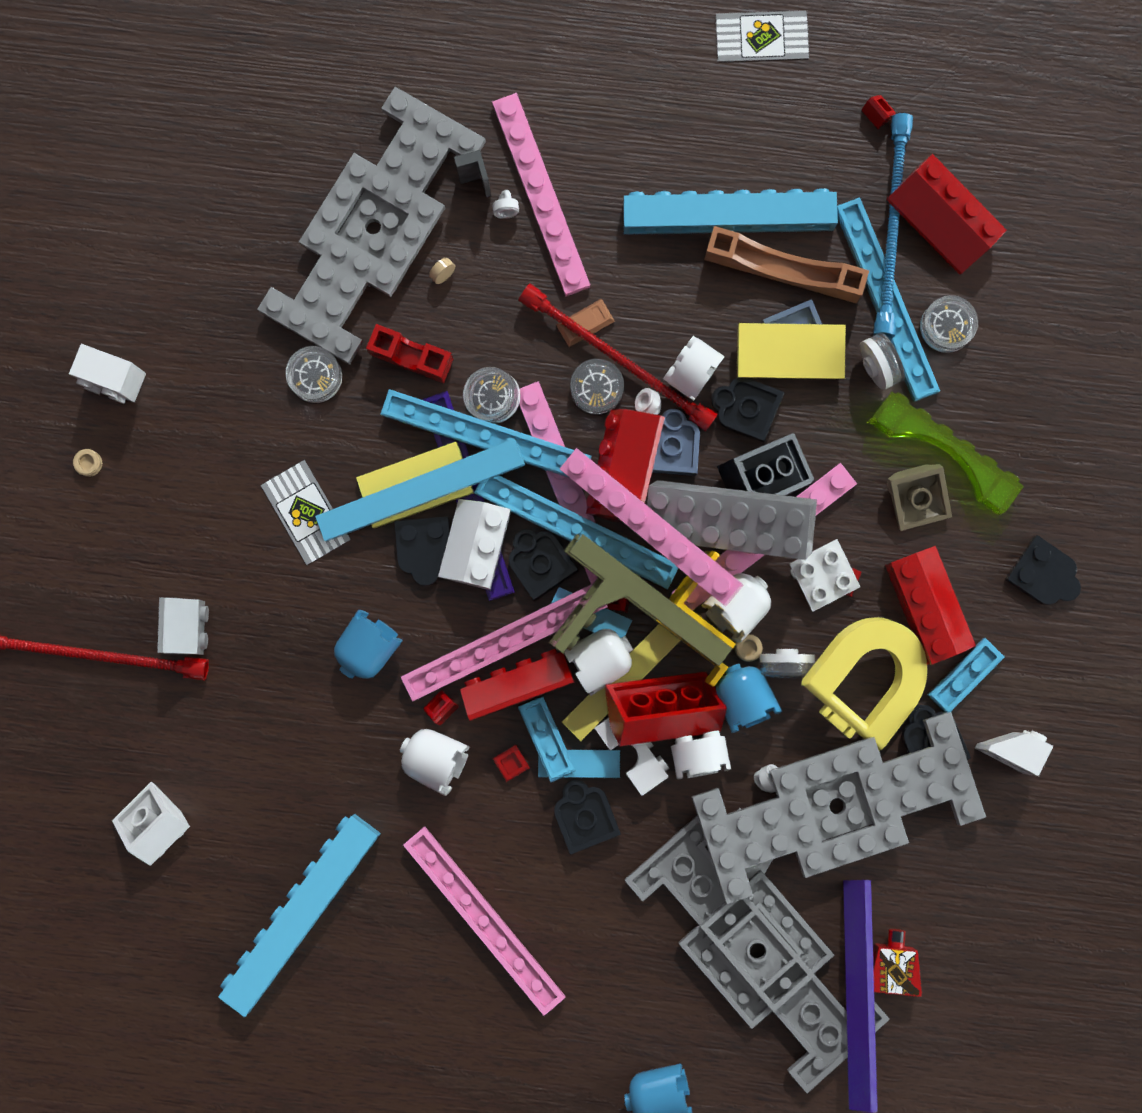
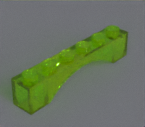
M891 391L868 422L889 437L916 438L932 443L946 451L967 474L973 486L976 499L997 515L1005 513L1024 487L1019 483V478L1009 471H1002L997 467V462L991 457L981 456L974 451L975 447L970 442L963 439L960 441L953 436L954 432L946 425L935 423L931 420L932 417L927 411L921 408H914L909 404L910 401L906 396L898 392L895 394Z

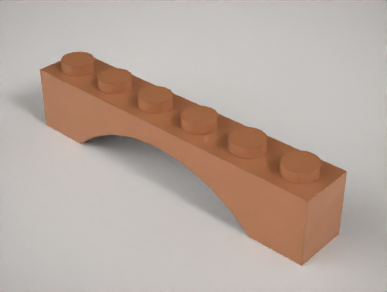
M716 226L713 228L704 259L856 304L863 295L869 270L845 263L818 261L787 254L759 244L740 233Z

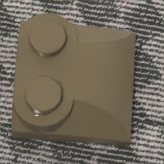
M940 464L922 465L894 473L888 478L887 489L892 497L900 531L952 517L944 469Z

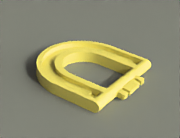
M866 618L849 625L834 638L802 679V685L825 704L819 713L839 731L843 732L846 737L852 738L855 732L863 739L875 737L878 750L880 751L887 745L911 714L923 694L927 680L926 654L917 636L904 625L885 618ZM874 649H886L891 654L895 663L894 681L864 721L835 696L833 692L864 654Z

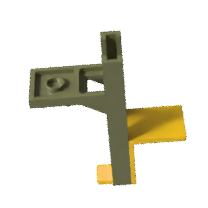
M576 534L564 552L598 578L549 643L562 653L566 649L570 651L578 642L579 637L577 634L582 627L587 629L596 617L594 611L598 607L624 597L705 660L715 665L704 681L714 687L728 669L722 662L735 646V643L684 605V602L698 584L687 575L672 596L667 599L584 534ZM715 551L704 552L714 561L719 557V554Z

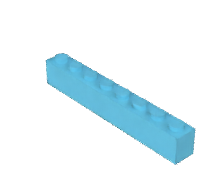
M772 189L763 190L761 193L738 190L734 194H724L723 191L719 190L710 191L708 194L685 191L679 195H671L667 191H660L655 193V195L631 192L629 195H624L623 199L624 234L712 233L714 226L734 232L834 231L838 223L837 192H829L828 189H816L813 192L791 189L787 193H776V190Z
M356 814L350 818L345 816L336 828L339 832L333 841L328 839L319 851L323 854L317 863L312 861L304 871L303 875L306 878L302 884L298 885L296 883L286 896L290 899L284 908L279 906L270 917V920L273 921L268 930L263 928L253 941L257 944L251 953L246 951L237 962V965L240 967L234 976L230 973L220 985L223 991L218 998L243 1017L251 1012L381 834Z

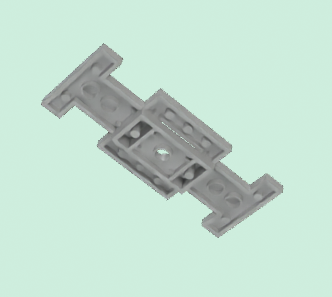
M394 87L381 109L383 113L399 121L402 125L376 166L353 153L299 241L300 245L321 257L297 296L293 300L271 287L257 309L262 314L349 365L362 346L363 341L344 330L342 326L367 286H372L389 297L395 292L445 210L444 204L426 195L425 191L448 153L451 151L459 156L477 150L481 151L486 143L484 137L397 87ZM372 222H377L381 225L380 231L376 234L367 232V226Z
M946 712L923 720L931 744L930 747L882 762L875 737H870L770 770V776L777 794L776 798L728 814L719 788L691 796L725 903L729 904L753 896L745 868L795 852L803 877L807 878L908 844L909 841L901 816L948 800L950 801L957 825L961 826L985 818L986 815L952 713ZM835 798H839L843 802V809L838 814H833L830 810V802Z
M696 816L624 880L642 901L662 884L676 897L698 923L693 930L678 942L679 945L751 1029L772 1011L779 1017L807 1050L787 1070L804 1091L808 1093L848 1057L847 1011L814 974L834 954L761 870L748 880L753 896L726 904L709 851L705 848L707 844L698 816ZM755 943H761L765 947V952L760 958H754L750 955V947ZM874 1001L876 1032L890 1019Z

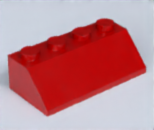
M933 154L924 160L886 199L959 275L986 253L1007 231Z
M628 409L610 410L605 421L606 430L604 438L599 446L600 455L597 465L645 504L665 417ZM590 494L588 495L586 514L612 522H623Z
M936 546L885 565L909 627L924 648L927 665L956 656L976 646Z
M556 649L542 653V659L532 663L531 658L515 663L517 668L506 672L505 668H501L491 672V678L481 681L480 677L464 682L466 687L460 689L469 721L574 683L564 654L562 652L557 653Z
M706 672L606 684L605 686L610 728L619 746L703 735L713 731L721 732L727 707L718 697L715 686L712 687L704 682L708 677Z

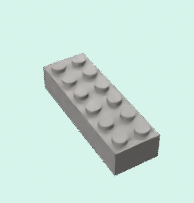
M658 480L648 487L647 506L696 546L806 560L812 554L817 499Z

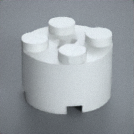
M693 336L680 352L676 362L671 366L663 379L694 401L724 356L699 338Z
M719 731L704 733L701 736L702 739L693 740L692 736L676 738L675 745L671 746L677 779L683 778L682 773H687L688 778L718 773V770H721V766H724V771L730 770L731 766L725 736H720Z

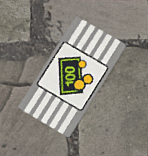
M807 11L716 14L718 61L809 58Z
M305 460L261 485L306 565L351 540L348 534H345L330 541H324L315 516L330 511L333 508Z

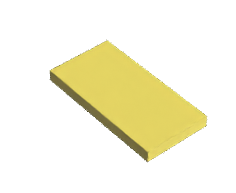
M739 323L737 378L845 379L846 325Z
M453 442L356 477L362 497H366L463 458L458 443ZM467 487L372 524V527L378 528L474 493L473 487Z

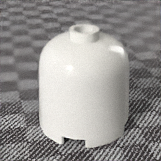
M743 573L733 576L743 584V587L726 607L712 595L702 604L703 608L709 609L705 614L721 632L727 629L734 634L731 639L739 643L747 637L771 607V598L766 590L768 588L766 582L759 576L752 577Z
M611 629L599 630L578 641L570 651L567 649L564 651L569 663L573 661L578 672L575 674L590 696L605 688L606 684H611L624 676L632 666L629 652L633 648L626 636L620 638Z
M422 729L416 732L411 739L407 737L400 748V752L403 753L402 769L405 774L442 795H447L452 790V787L448 786L452 778L458 779L465 766L468 754L464 752L468 751L470 746L434 730Z

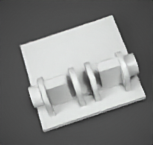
M837 539L812 551V554L806 560L797 559L789 563L791 567L790 573L794 579H797L812 611L860 588L858 580Z

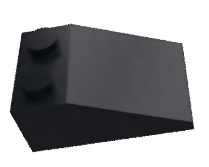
M794 433L717 466L726 489L784 496L815 482Z

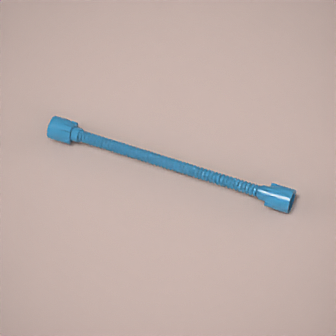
M907 113L894 114L891 121L892 140H894L895 145L891 194L903 181L905 145L910 140L913 126V116ZM891 204L889 208L882 306L877 313L873 336L883 339L895 337L896 329L895 313H893L892 292L894 288L893 279L895 275V256L897 252L900 213Z

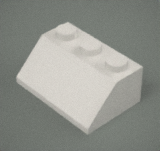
M459 499L438 577L491 591L511 510L485 502Z

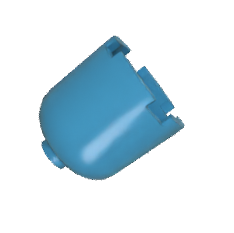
M363 610L356 612L334 647L335 658L341 665L339 670L351 679L354 676L364 679L375 676L403 642L402 639L396 638L398 634L378 619L374 623L367 619L369 613Z
M740 664L733 665L725 671L727 675L722 677L716 685L717 695L727 707L725 718L731 733L738 732L739 725L749 728L771 718L769 715L771 711L774 714H779L782 711L764 674L756 667L748 666L741 668Z
M682 1064L636 1074L629 1085V1094H625L627 1111H633V1113H692V1107H687L685 1095H690Z

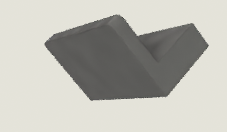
M480 150L455 156L454 160L460 184L481 179L485 195L490 197L489 180Z

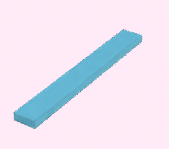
M859 197L838 205L837 216L857 266L869 270L865 286L878 313L882 306L886 259ZM894 281L892 308L893 313H895L896 329L895 337L889 338L888 341L913 402L939 393L940 389Z
M390 389L387 393L380 414L384 417L484 450L516 439L524 463L568 477L560 470V467L574 452L572 449ZM585 454L589 459L592 458V456Z
M513 439L315 517L323 539L327 542L524 466L525 463L517 441Z
M499 475L480 482L474 494L500 507L508 508L512 513L570 542L576 534H584L633 573L667 590L678 570V567L667 558Z

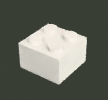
M84 344L80 345L69 372L71 376L77 379L76 384L83 386L84 389L99 395L101 392L109 396L110 399L123 404L125 400L135 403L146 375L144 371L132 362Z

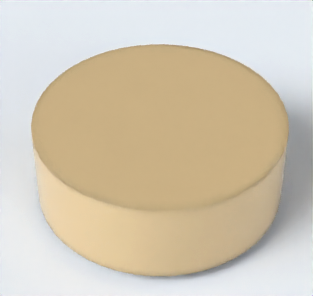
M449 258L439 260L430 270V278L436 284L443 283L454 272L455 264Z
M83 449L74 456L73 466L79 474L91 477L101 470L102 459L97 452Z
M748 634L742 642L735 643V653L743 661H754L762 653V643L754 635Z

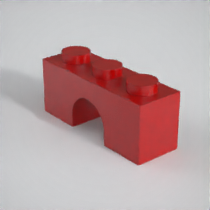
M378 324L375 325L366 347L369 354L373 357L443 384L454 360L452 353L428 343L425 345L415 343L403 337L401 333Z

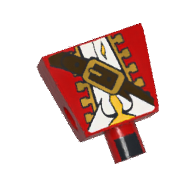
M889 929L888 944L875 943L873 945L874 992L922 996L918 951L913 947L904 946L906 931Z

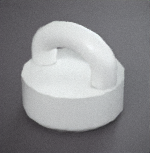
M502 191L499 200L493 202V214L503 219L514 217L519 213L518 201L511 198L510 191Z
M650 388L641 390L635 400L636 411L658 415L661 410L659 393Z
M770 764L755 772L754 781L761 790L769 793L776 792L769 771L778 768L777 766Z

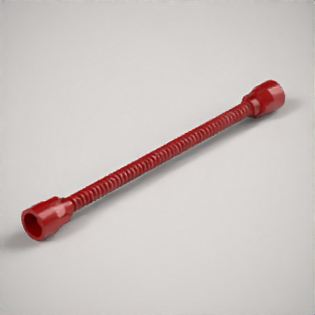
M531 283L526 286L518 299L519 302L535 312L547 313V315L556 319L567 329L570 328V331L579 337L581 336V339L584 338V341L589 342L596 349L598 348L600 352L609 356L614 362L623 366L631 374L634 373V376L637 375V378L642 379L651 388L653 387L654 390L656 389L657 392L659 391V393L665 395L664 397H667V399L676 403L681 409H684L685 413L690 416L689 420L694 422L703 431H707L718 415L717 413L702 404L697 405L694 402H688L680 394L677 395V392L669 388V386L663 385V382L657 378L655 379L651 374L649 375V372L635 365L633 361L621 355L616 349L610 348V345L601 339L599 340V337L596 338V335L590 331L588 332L587 329L582 328L576 321L574 322L566 314L557 310L547 300L548 296L543 294L537 287Z
M0 635V649L2 650L7 648L12 650L18 649L49 655L69 656L87 660L93 659L155 669L161 668L162 670L168 669L169 671L183 674V678L202 681L206 680L209 670L208 659L185 657V660L172 661L8 639L6 636Z

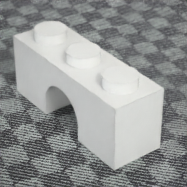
M609 718L595 727V730L609 750L619 745L610 728ZM651 742L632 745L637 751V762L626 771V774L642 796L669 777L665 772L669 769L660 755L655 758L650 751V748L653 747Z

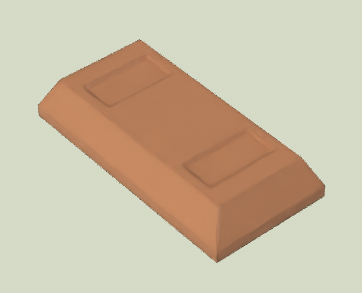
M602 299L569 317L593 334L615 322ZM561 323L556 324L568 347L583 340L581 336L579 337L570 331V328L567 329Z

